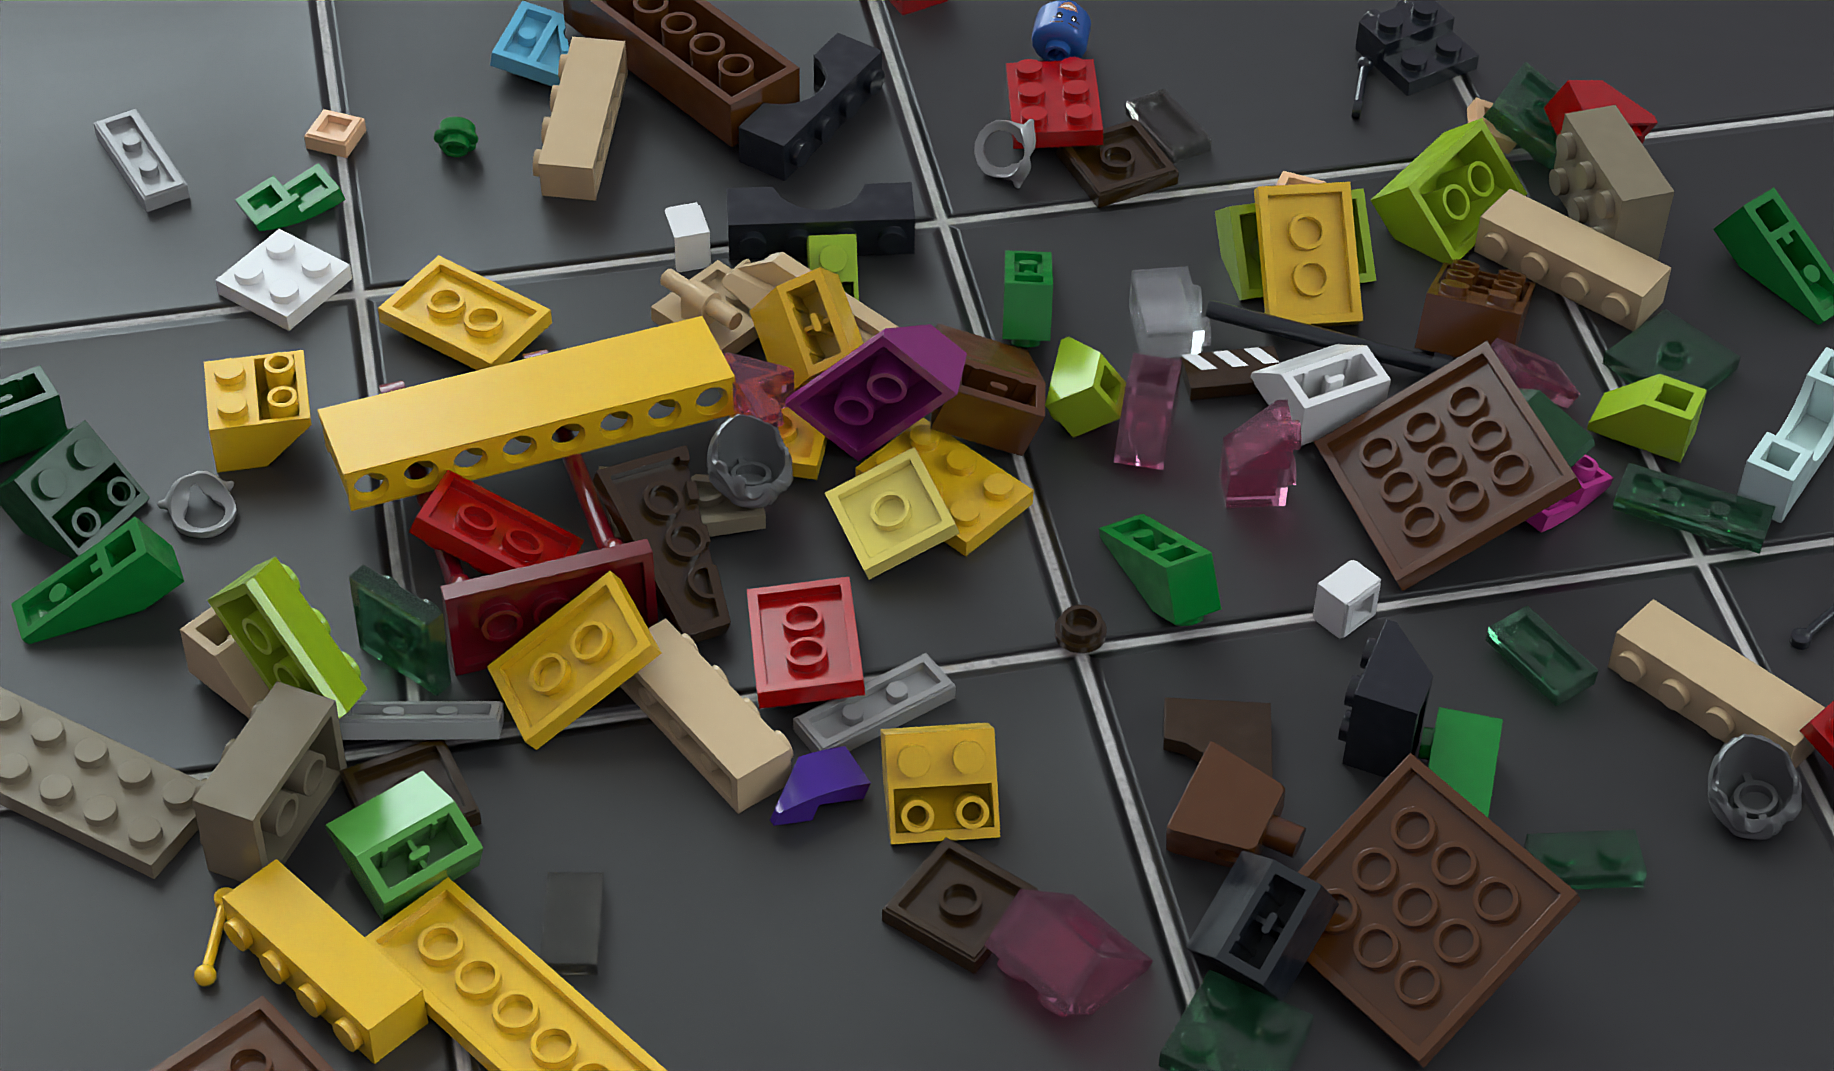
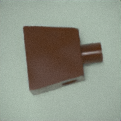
M1210 741L1166 827V850L1232 868L1242 851L1261 856L1265 847L1294 858L1302 844L1306 828L1280 817L1285 800V788L1281 783L1219 744Z

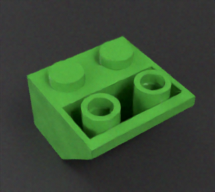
M424 771L415 774L325 825V829L382 921L406 908L447 877L453 881L478 867L483 852L482 844L455 801Z

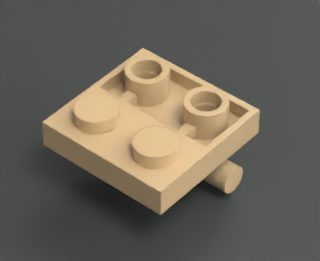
M717 260L690 280L671 268L662 274L660 279L661 285L672 292L651 306L652 321L659 326L703 316L726 361L759 338L749 312L750 309L722 285L724 276L732 270L727 265Z

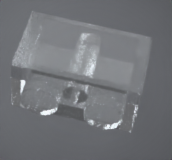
M1188 266L1132 270L1129 308L1144 370L1179 367L1181 355L1202 353L1203 346H1209L1211 342L1210 322L1208 317H1201L1200 285L1192 284Z

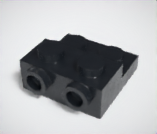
M1400 0L1395 8L1382 13L1377 9H1372L1359 21L1355 49L1362 56L1371 57L1374 66L1407 96L1477 69L1479 54L1453 32L1455 17L1435 0Z

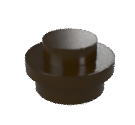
M1073 605L1064 610L1057 619L1054 635L1058 644L1064 649L1073 653H1090L1099 649L1104 644L1107 627L1100 613L1093 607Z

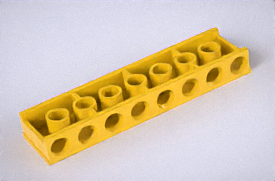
M703 316L325 407L317 409L323 427L326 449L328 453H331L347 493L349 507L351 511L433 491L447 470L472 481L733 415V382H735V376ZM710 388H717L721 395L718 402L706 407L696 403L698 396L702 392ZM656 403L666 407H675L668 416L663 418H652L648 414L649 410ZM609 414L619 419H627L626 423L616 430H605L600 426L603 419ZM561 426L571 431H579L578 435L568 442L560 443L552 439L554 432ZM513 438L523 443H531L527 450L517 455H510L503 451L506 443ZM464 450L474 455H482L476 464L469 467H460L454 463L457 455ZM415 462L424 467L433 468L426 477L413 480L404 475L406 469ZM367 474L374 479L383 480L377 489L370 492H361L354 487L355 483Z

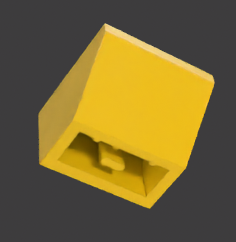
M822 267L776 286L749 311L778 390L796 392L864 344L839 275Z
M303 350L204 362L208 426L217 473L267 467L312 425Z
M987 722L880 729L883 785L890 844L943 841L945 837L950 840L1000 837L995 730L993 726Z

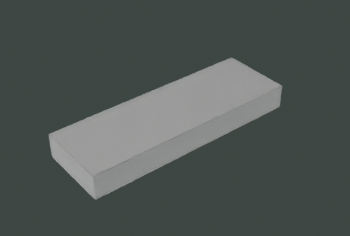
M136 109L93 123L97 138L146 212L190 198L188 185Z
M924 653L864 683V696L832 699L793 718V730L812 753L846 746L851 751L881 736L880 729L897 728L954 699L956 686L931 657Z
M501 701L356 702L349 712L339 719L342 740L500 739L504 723V703H501Z

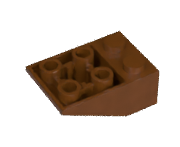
M1454 259L1452 264L1444 262L1427 291L1414 348L1459 358L1487 341L1505 369H1510L1536 283L1525 281L1526 275L1517 271L1499 270L1498 274L1479 270V264L1468 260Z
M938 323L936 329L967 353L957 395L931 412L930 429L1023 456L1045 418L1046 383L1027 350Z

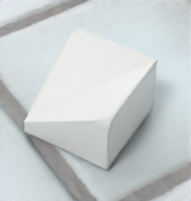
M696 202L666 208L665 214L674 236L677 272L707 268L711 264L710 231L700 205Z
M1355 560L1348 561L1318 583L1313 618L1339 639L1346 637L1376 614L1381 579Z

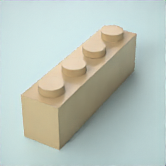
M572 36L568 54H561L558 68L560 84L553 85L550 94V110L552 114L551 117H544L542 123L541 140L543 147L542 149H536L533 156V175L540 177L542 196L596 201L628 75L625 41Z
M1512 189L1503 194L1480 216L1474 252L1512 271L1520 272L1526 275V278L1634 332L1663 303L1671 267Z
M1656 600L1650 601L1616 632L1608 667L1626 681L1632 682L1660 700L1668 708L1677 711L1706 730L1711 736L1727 743L1733 737H1739L1744 733L1747 735L1752 733L1755 736L1762 735L1781 745L1788 752L1795 769L1815 750V747L1799 730L1825 708L1824 706Z
M667 619L649 627L648 629L662 654L625 681L620 687L738 814L783 789L791 774V759L793 758V750L786 736L779 730L773 731L764 722L755 704L747 697L742 698L730 686L725 673L719 666H711L700 655L695 642L688 634H680Z

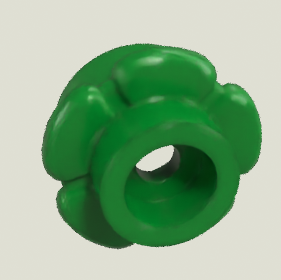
M456 116L443 119L440 122L439 129L434 132L433 136L434 141L439 143V148L451 157L467 155L468 152L476 149V144L479 140L475 133V125L466 118Z

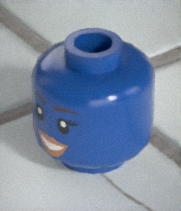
M1056 0L1043 5L1036 15L1032 32V47L1035 53L1045 61H1061L1068 57L1082 58L1087 50L1091 31V19L1088 13L1071 0Z

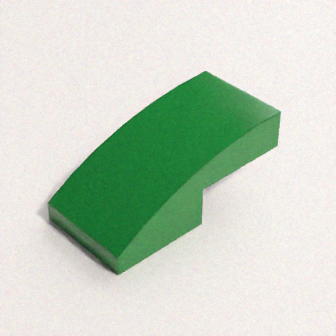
M319 163L284 185L273 175L235 199L239 208L258 231L278 229L305 221L346 200L340 187Z

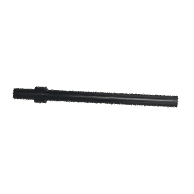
M1211 299L1205 314V318L1321 348L1335 344L1367 345L1378 362L1430 375L1453 361V356L1435 352L1434 356Z

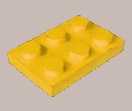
M1350 182L1258 186L1254 190L1265 313L1317 327L1358 325L1363 322Z
M439 255L378 307L381 323L475 370L511 362L552 324L551 309Z
M923 417L858 465L855 470V477L915 447L960 532L944 542L964 556H967L1033 504L1034 490L953 436L930 429L931 422Z
M609 571L489 664L487 668L525 743L537 750L662 654L622 580Z

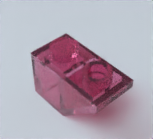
M1133 353L1114 454L1115 463L1163 470L1178 404L1182 360Z
M1276 400L1223 437L1219 476L1226 508L1285 506L1288 485H1295L1296 462L1292 453L1293 450H1300L1301 448L1300 421L1292 420L1288 400Z

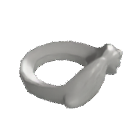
M1029 119L1025 124L1009 120H995L987 124L979 132L975 141L974 155L977 165L985 174L995 178L1012 180L1014 187L1020 188L1031 170L1030 156L1036 145L1034 120ZM999 130L1011 133L1024 147L1023 159L1019 163L1011 164L1007 167L992 165L985 154V143L988 137Z
M196 471L177 479L172 484L165 499L157 504L160 509L169 511L172 523L179 533L194 538L215 537L226 531L237 517L236 503L230 493L234 482L223 481L208 471ZM194 484L201 488L204 495L211 497L215 503L224 509L225 515L218 524L207 528H197L187 524L185 521L190 497L189 488Z

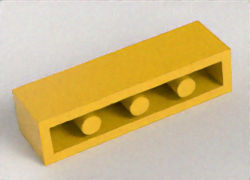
M277 859L222 897L227 922L224 923V930L230 941L239 950L245 951L249 949L259 958L266 974L275 983L281 984L285 982L295 991L298 1001L308 1014L314 1018L321 1015L332 1025L339 1041L349 1051L354 1052L358 1049L372 1063L376 1064L428 1024L423 989Z

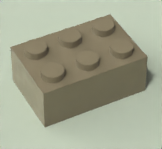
M1616 105L1565 114L1561 134L1556 139L1557 154L1554 169L1549 173V185L1552 193L1560 198L1568 211L1569 218L1658 261L1674 190Z
M277 681L265 699L257 701L254 705L248 723L236 739L233 738L226 744L221 761L208 779L204 778L199 782L193 794L192 808L195 810L200 832V843L203 846L209 871L244 882L275 859L283 865L286 863L340 783L339 771L347 768L336 700Z

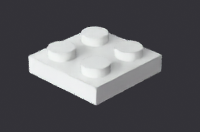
M278 229L216 279V286L219 295L290 331L352 279L350 264Z

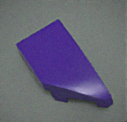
M846 746L799 756L770 821L773 826L811 821L820 804L864 799L871 782Z

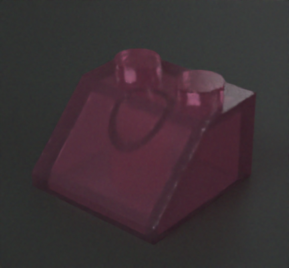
M1020 889L984 944L1000 958L997 965L1004 973L1017 981H1027L1040 992L1037 997L1038 1001L1049 1011L1061 1017H1066L1067 1014H1094L1145 973L1153 963L1151 958L1075 895Z

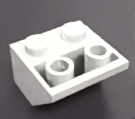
M1335 344L1254 371L1251 374L1254 385L1297 447L1319 440L1387 400L1391 382L1390 377L1367 345Z

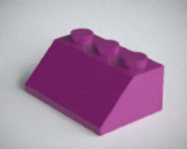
M931 324L885 328L787 397L785 405L859 461L956 396L967 353Z

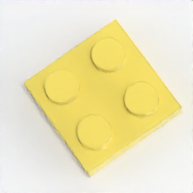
M915 447L825 492L869 580L960 533Z

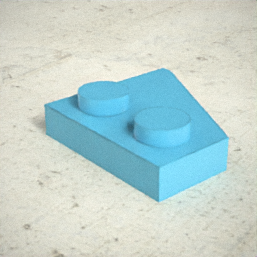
M522 0L492 51L490 66L549 86L559 85L558 68L561 54H568L569 50L568 39L565 38L564 15Z

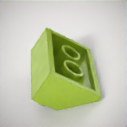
M1480 118L1441 134L1370 201L1395 240L1441 263L1452 264V260L1461 259L1475 246L1480 216L1509 189L1524 196L1527 195V192L1483 118Z
M1364 188L1351 190L1359 280L1360 283L1376 281ZM1255 203L1229 206L1216 210L1215 217L1221 258L1239 300L1263 297Z
M276 556L254 566L207 600L269 690L278 681L336 700L339 719L348 713L366 692L367 688L360 679L361 671L358 664L349 654L339 649L330 636L331 628L324 615L317 609L310 607L299 591L300 582L297 576L287 565L280 563Z

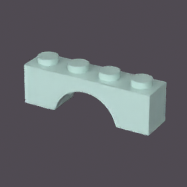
M1826 347L1808 372L1795 404L1776 435L1766 432L1746 461L1735 500L1736 504L1782 523L1834 446L1833 349Z

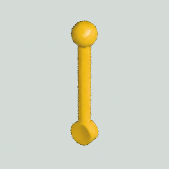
M229 887L220 888L214 894V903L217 908L203 964L197 967L194 972V979L200 986H210L217 978V972L213 967L224 923L226 922L222 897L233 890Z

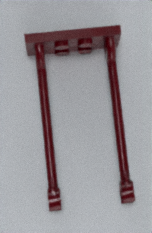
M547 349L522 354L523 359L549 352ZM400 380L378 385L379 392L383 394L406 388L404 381ZM563 426L558 428L553 434L554 440L560 443L568 442L575 438L573 432ZM581 453L563 457L562 460L598 550L470 579L464 574L459 558L444 550L434 549L446 585L440 586L451 664L456 676L488 669L487 666L609 571L622 580L647 627L649 628L659 623L653 551L648 539L624 544L621 540L615 538ZM417 462L407 468L409 478L413 480L424 478L429 474L428 468ZM433 491L415 495L420 510Z

